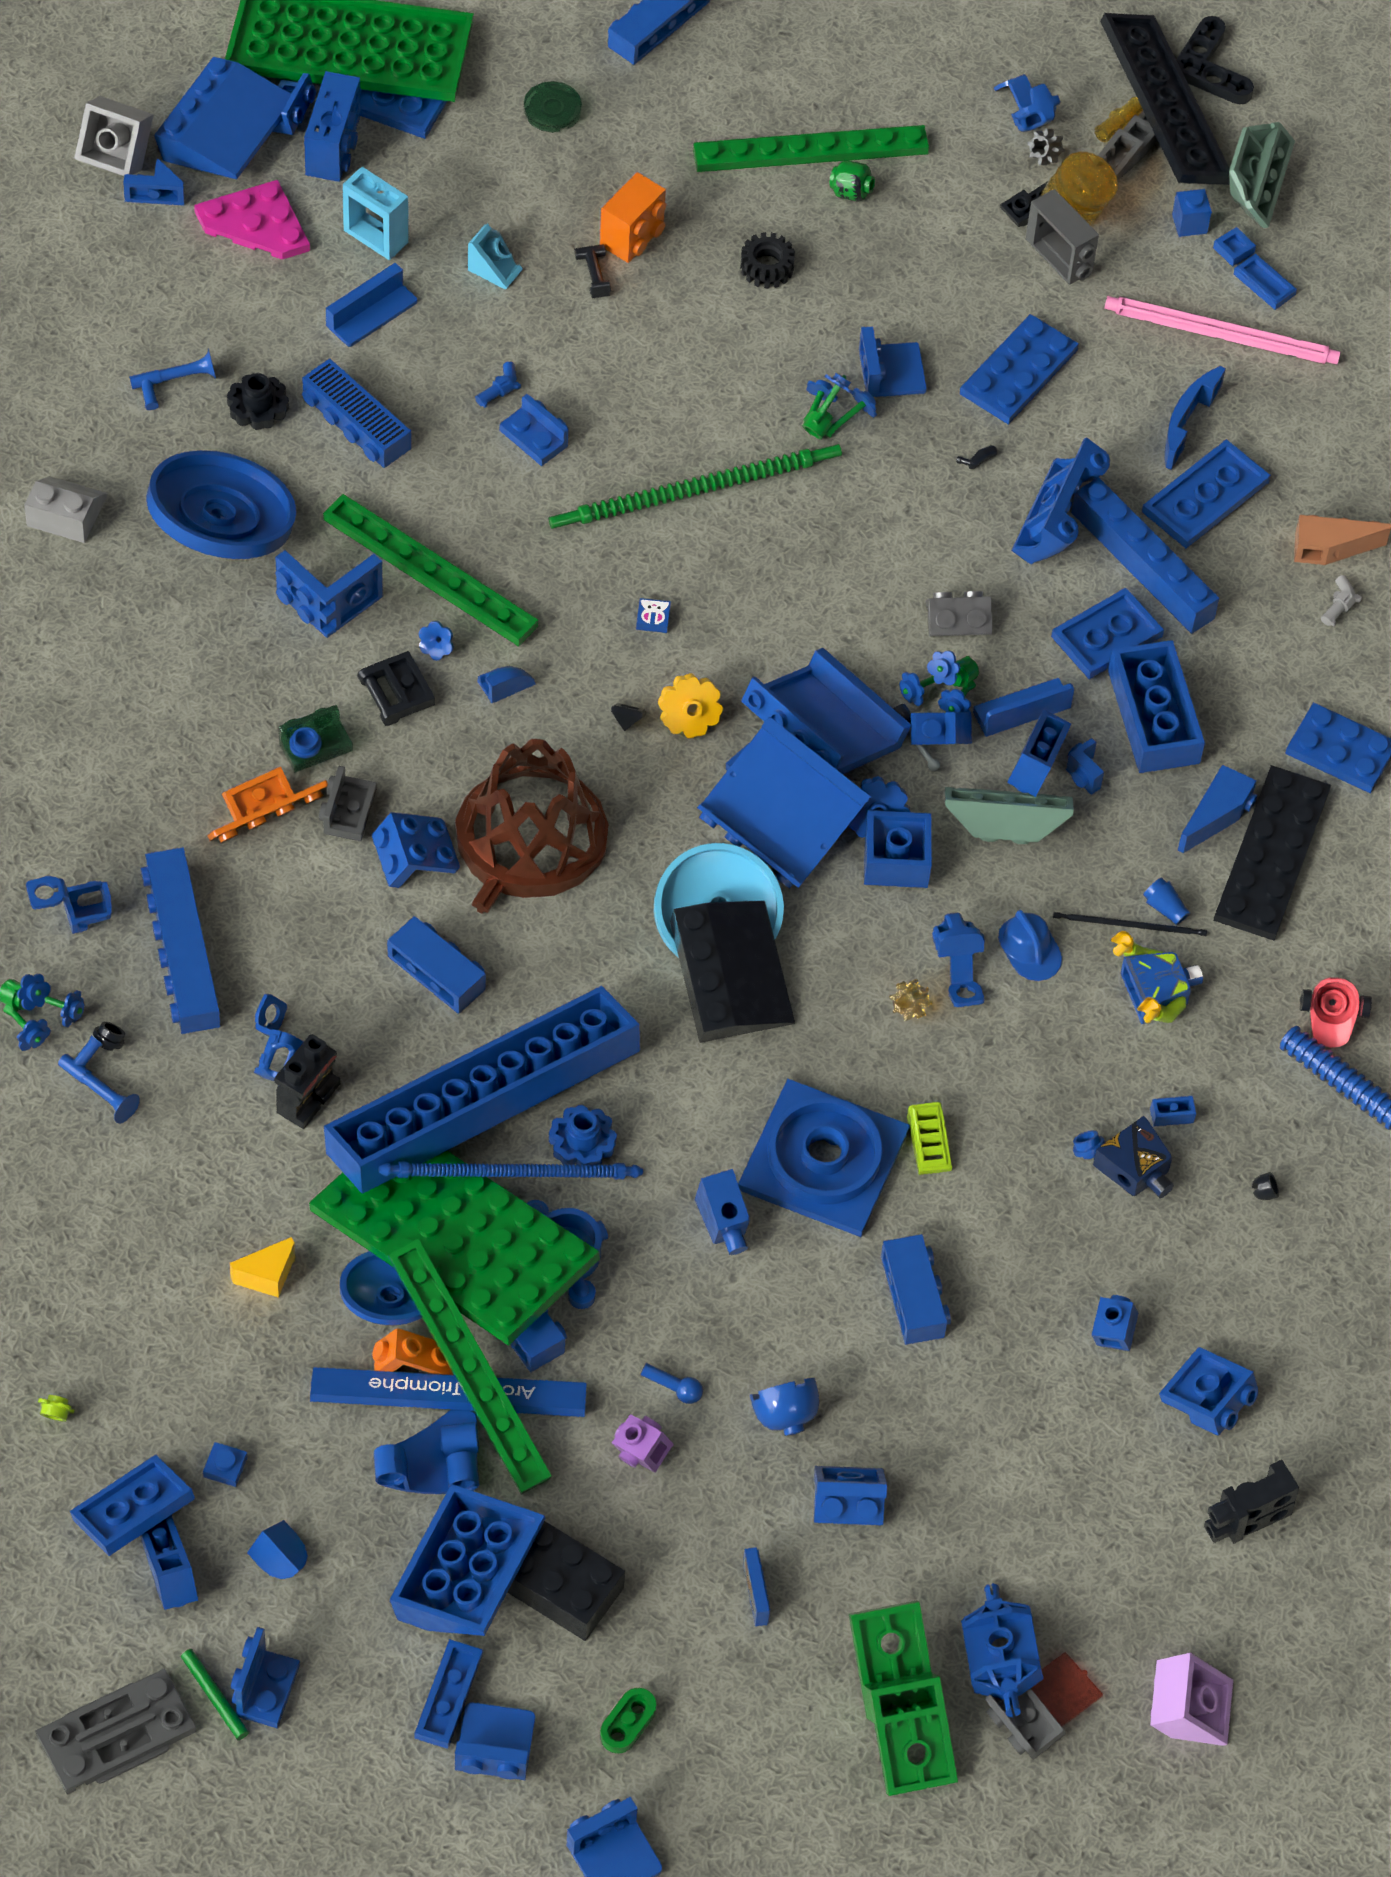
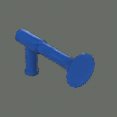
M208 348L207 354L198 361L163 370L129 376L132 390L142 387L146 410H154L159 407L154 392V384L199 373L210 374L215 379L216 376Z
M91 1035L90 1040L75 1059L69 1054H64L60 1058L58 1065L105 1099L115 1110V1122L119 1124L124 1123L137 1110L140 1098L137 1094H132L128 1097L118 1094L85 1067L99 1047L103 1045Z

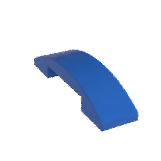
M1219 366L1205 373L1190 385L1179 399L1170 419L1165 443L1166 468L1172 470L1184 450L1188 431L1183 429L1184 425L1198 402L1210 407L1222 387L1226 368Z

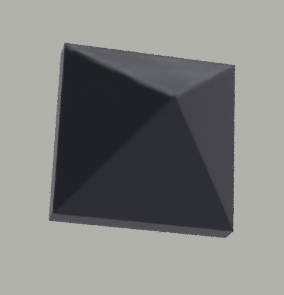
M617 703L611 708L612 714L624 731L646 715V711L643 708Z

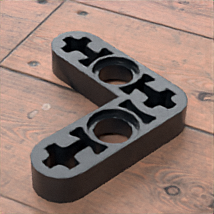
M1205 17L1201 20L1181 51L1177 62L1188 84L1232 103L1246 104L1252 98L1253 82L1243 75L1209 61L1223 40L1226 26L1219 17ZM1213 28L1214 30L1210 34V38L1207 37V31ZM1203 46L1207 51L1198 53L1193 50V47ZM1217 76L1221 79V82L1212 83L1206 78Z

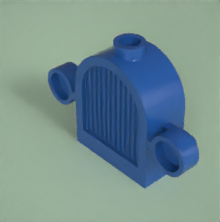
M531 1200L527 1202L528 1205L597 1249L601 1259L602 1241L608 1239V1233L602 1221L596 1222L592 1216L579 1209L561 1208L549 1212L548 1206L543 1201ZM600 1260L569 1288L568 1299L573 1307L586 1309L594 1303L595 1287L590 1281L584 1279L596 1270Z

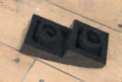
M1047 181L1030 193L1022 190L1000 204V208L1018 227L1028 225L1031 201L1055 188Z

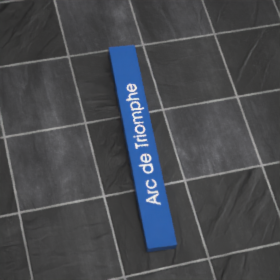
M313 1367L310 1402L474 1411L454 1375ZM497 1378L516 1413L585 1417L587 1383Z

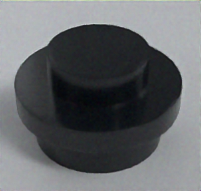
M104 1021L100 1026L95 1027L93 1031V1036L103 1044L101 1048L105 1050L121 1049L125 1043L123 1040L125 1032L113 1023Z

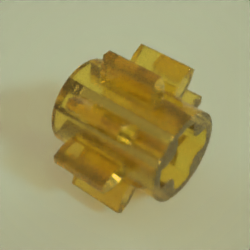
M918 979L909 981L908 984L905 981L896 984L899 992L889 996L893 1000V1013L898 1012L902 1014L904 1021H908L914 1016L917 1019L924 1017L926 1013L923 1008L933 1003L929 1000V987L924 988L918 985Z

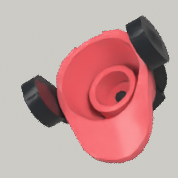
M1326 978L1315 986L1313 993L1310 989H1302L1299 999L1300 1011H1310L1313 1038L1317 1040L1318 1044H1323L1325 1047L1330 1048L1345 1045L1350 1039L1357 1015L1362 1018H1369L1372 1009V997L1361 995L1359 998L1354 984L1342 978Z

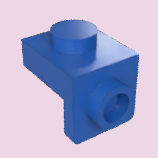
M1093 738L1084 744H1076L1069 751L1066 771L1072 776L1074 783L1080 788H1085L1091 795L1101 789L1104 771L1092 760L1097 744Z

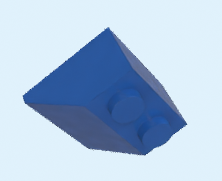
M867 810L864 885L928 888L932 866L931 813Z

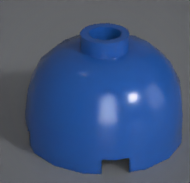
M815 1378L804 1379L805 1383L796 1385L795 1381L758 1391V1394H751L750 1399L757 1419L764 1427L772 1431L783 1430L785 1436L805 1431L803 1425L814 1419L820 1404Z

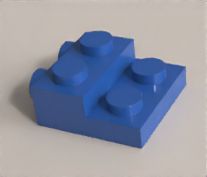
M1198 1347L1161 1390L1159 1395L1161 1402L1188 1414L1192 1424L1219 1436L1224 1429L1231 1430L1236 1425L1238 1412L1244 1405L1251 1406L1254 1404L1258 1396V1387L1253 1371Z

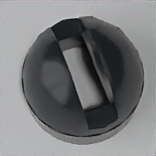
M1271 1172L1259 1175L1252 1182V1188L1257 1189L1253 1192L1257 1199L1271 1200L1279 1197L1278 1185Z

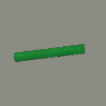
M193 1649L186 1650L181 1655V1659L237 1741H240L249 1734V1731Z

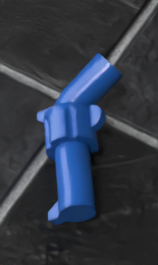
M505 362L503 364L504 375L497 376L495 381L492 382L491 387L475 396L479 406L486 408L487 403L496 397H504L514 389L521 388V384L516 381L517 376L513 362Z

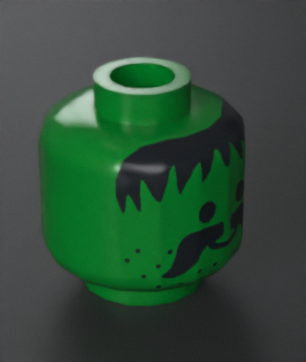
M844 160L832 169L829 185L838 198L860 202L865 199L867 194L873 192L875 177L871 176V170L868 165Z

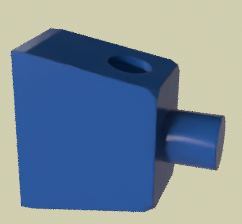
M733 1169L701 1178L694 1200L713 1244L725 1242L729 1255L744 1252L748 1249L743 1235L747 1231L750 1220Z

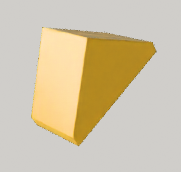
M292 1237L231 1262L230 1275L233 1284L279 1298L295 1259V1244Z

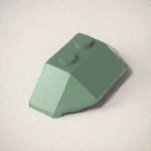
M1280 122L1242 128L1229 170L1231 196L1244 212L1263 228H1268L1295 143V140Z
M945 787V806L973 837L987 842H995L998 839L1012 840V842L1017 844L1039 842L1073 816V797H1059L1047 794H1037L1035 797L1029 793Z

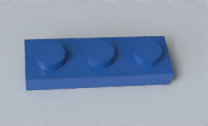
M449 1639L415 1730V1739L449 1749L482 1659L483 1649Z

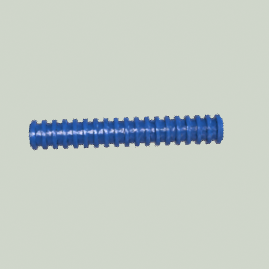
M1299 1026L1292 1027L1284 1035L1280 1042V1049L1282 1051L1287 1050L1290 1057L1295 1056L1298 1063L1304 1062L1306 1069L1312 1068L1314 1075L1320 1074L1322 1081L1328 1080L1330 1087L1336 1086V1091L1339 1094L1344 1092V1097L1347 1100L1352 1098V1103L1355 1106L1360 1104L1363 1112L1368 1110L1371 1118L1376 1116L1379 1124L1384 1122L1385 1128L1387 1130L1391 1129V1099L1389 1098V1093H1382L1381 1087H1374L1373 1081H1366L1365 1075H1358L1357 1069L1349 1068V1063H1342L1339 1056L1334 1057L1331 1050L1326 1051L1323 1044L1318 1045L1315 1038L1310 1039L1307 1032H1300L1301 1028Z

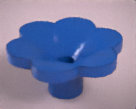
M432 621L428 626L422 627L419 630L418 634L421 639L419 648L422 653L429 654L436 661L441 660L444 655L452 653L454 645L451 641L453 633L450 628L443 627L439 621Z

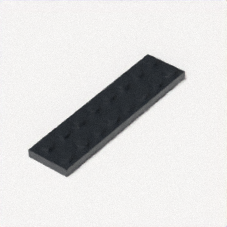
M1104 13L1100 22L1178 183L1230 185V167L1155 16Z

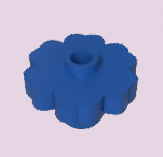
M879 776L872 779H864L860 787L871 797L849 826L859 837L864 838L866 835L867 810L911 812L910 807L906 804L908 799L906 791L900 787L898 782L891 781L886 784L884 779Z
M584 1105L566 1108L563 1118L553 1119L549 1131V1142L553 1145V1156L560 1160L563 1165H601L602 1157L608 1158L613 1155L617 1140V1134L612 1130V1119L605 1115L601 1109L589 1111Z

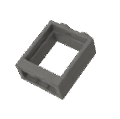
M1055 189L1031 201L1025 239L1069 285L1077 280L1088 278L1093 272L1099 234Z

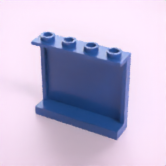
M824 648L815 651L808 666L771 682L763 684L756 677H752L741 700L761 720L765 722L770 716L842 774L901 748L912 726Z

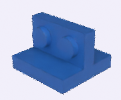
M815 1466L814 1523L883 1525L885 1498H887V1481L883 1468Z

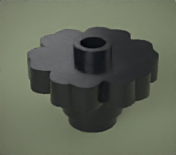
M253 373L243 376L242 383H233L230 386V391L227 393V405L230 407V417L238 425L247 426L250 424L253 429L261 430L273 427L274 420H283L285 418L286 412L289 409V398L286 396V386L276 377L267 378L264 374Z

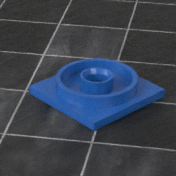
M787 1078L738 1183L741 1192L861 1237L908 1135L910 1125ZM825 1140L831 1145H838L841 1149V1154L832 1162H821L811 1156L809 1146L816 1141Z

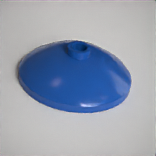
M370 1251L357 1256L344 1268L340 1277V1295L347 1308L358 1317L375 1324L388 1326L408 1324L422 1318L395 1268Z

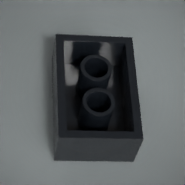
M544 1521L507 1593L586 1641L624 1589L625 1570Z

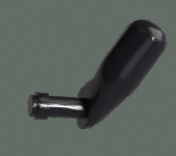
M993 445L979 449L971 460L958 456L956 462L968 465L969 469H975L985 460L995 457L997 455V448Z

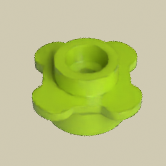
M49 1395L48 1399L39 1398L38 1400L42 1406L40 1415L49 1419L66 1422L68 1414H74L75 1410L71 1409V1406L68 1405V1399L60 1396Z

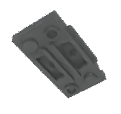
M164 1668L146 1678L130 1683L86 1704L35 1731L44 1752L68 1795L76 1791V1787L84 1783L86 1785L94 1781L99 1784L104 1783L166 1753L169 1750V1745L195 1733L196 1726Z

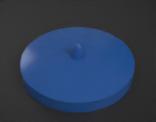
M200 450L183 452L162 461L151 475L146 495L147 507L153 520L166 534L195 551L221 558L250 559L268 555L278 550L289 539L296 517V505L293 496L278 477L255 462L218 451Z

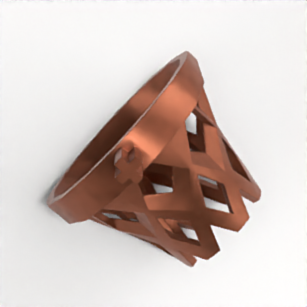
M530 739L522 748L512 743L502 750L498 760L493 764L490 776L475 786L464 798L455 819L458 851L471 873L484 884L474 898L472 906L476 907L477 912L481 914L484 912L488 913L501 893L522 898L555 896L580 885L600 865L606 853L609 824L601 801L578 779L572 760L564 749L560 748L554 751L546 740ZM538 749L544 756L538 758L532 753ZM522 776L552 778L568 785V798L561 794L552 798L545 816L538 806L531 802H525L515 812L510 794L504 788L497 790L498 783ZM578 796L580 797L582 805L578 804ZM587 802L591 805L593 811L589 810ZM500 803L504 822L491 830V816L496 804ZM561 809L567 813L569 821L567 837L554 827ZM477 813L486 816V836L475 840L473 825ZM530 817L539 831L527 847L518 827ZM592 822H595L594 832ZM579 824H587L590 846L586 852L572 845L575 828ZM510 841L520 859L510 869L496 862L494 845ZM546 845H549L561 851L562 855L556 869L543 873L533 859ZM569 856L578 859L566 865Z

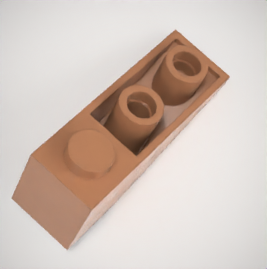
M1299 515L1295 531L1294 562L1326 565L1385 546L1388 542L1391 524L1378 521H1357L1347 518H1327L1317 515Z

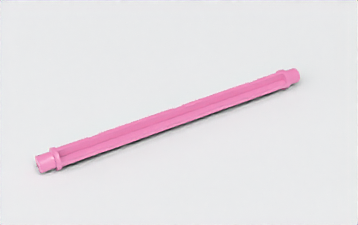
M1107 296L1104 309L1115 311V314L1147 320L1155 324L1214 338L1218 337L1226 341L1276 353L1293 355L1297 358L1322 364L1328 362L1337 365L1340 351L1329 349V346L1304 340H1295L1291 337L1129 298Z

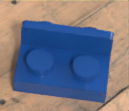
M528 394L522 397V407L500 423L499 431L540 466H543L568 447L569 430L565 422L560 418L554 417L547 411L542 402L534 400Z

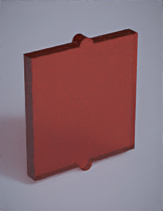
M1066 1652L1042 1669L1044 1679L1031 1688L1061 1727L1103 1697L1101 1691L1087 1677L1088 1672L1081 1670Z

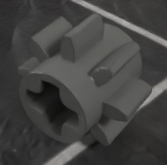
M1045 129L1044 133L1042 131H1034L1035 137L1031 142H1027L1031 152L1029 157L1039 158L1038 165H1047L1048 161L1050 163H1058V156L1061 152H1065L1061 142L1063 136H1053L1054 129Z

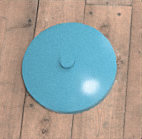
M704 844L682 853L667 867L655 892L654 918L662 940L678 957L670 924L673 909L713 902L765 901L774 939H776L783 921V895L771 869L755 854L731 844Z

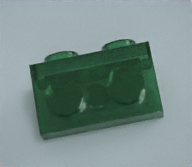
M337 705L320 708L314 713L299 719H290L278 727L279 744L294 773L353 751V743L340 721V711ZM302 727L312 728L321 738L322 745L319 753L310 758H300L290 750L289 741L291 736L297 729Z

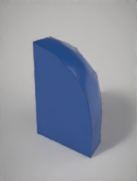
M513 666L491 670L478 676L477 682L491 703L536 685L534 678L521 668Z
M285 1520L263 1530L247 1552L262 1570L270 1576L279 1579L292 1578L299 1573L306 1565L308 1557L304 1543Z

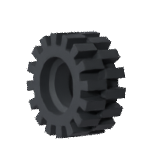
M766 232L761 233L760 238L755 234L751 237V241L747 239L745 246L742 247L741 273L743 276H746V280L749 283L755 280L754 286L759 287L763 283L766 289H769L770 284H773L774 288L779 287L780 281L785 284L788 282V278H791L793 275L795 250L792 248L790 241L785 243V237L782 235L777 239L776 233L772 232L771 237H766ZM762 256H771L779 262L766 265L758 262L756 259Z

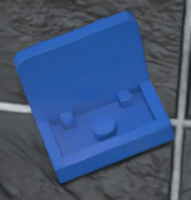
M391 812L372 834L389 887H401L415 870L456 873L460 868L446 824L441 818Z
M473 1702L468 1703L464 1710L460 1739L456 1744L455 1770L468 1774H484L504 1779L526 1780L535 1714L529 1710Z
M631 1797L620 1801V1799L613 1800L602 1808V1812L590 1818L588 1815L576 1819L570 1825V1828L567 1829L566 1845L585 1877H657L662 1872V1865L637 1824L638 1808Z

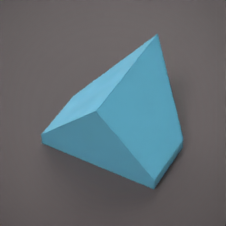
M484 224L468 243V271L503 289H507L523 270L520 264L516 265L500 232L492 229L489 224Z

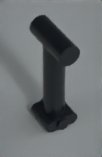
M604 244L574 248L576 260L586 259L592 280L591 287H589L591 297L610 296L611 285L609 280L604 281L598 257L606 256Z

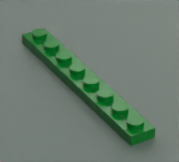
M925 125L693 143L697 172L927 155L929 152Z
M342 494L323 513L325 522L518 647L538 627V619L348 496Z
M419 1238L390 1253L388 1258L520 1494L522 1495L551 1479L552 1475Z

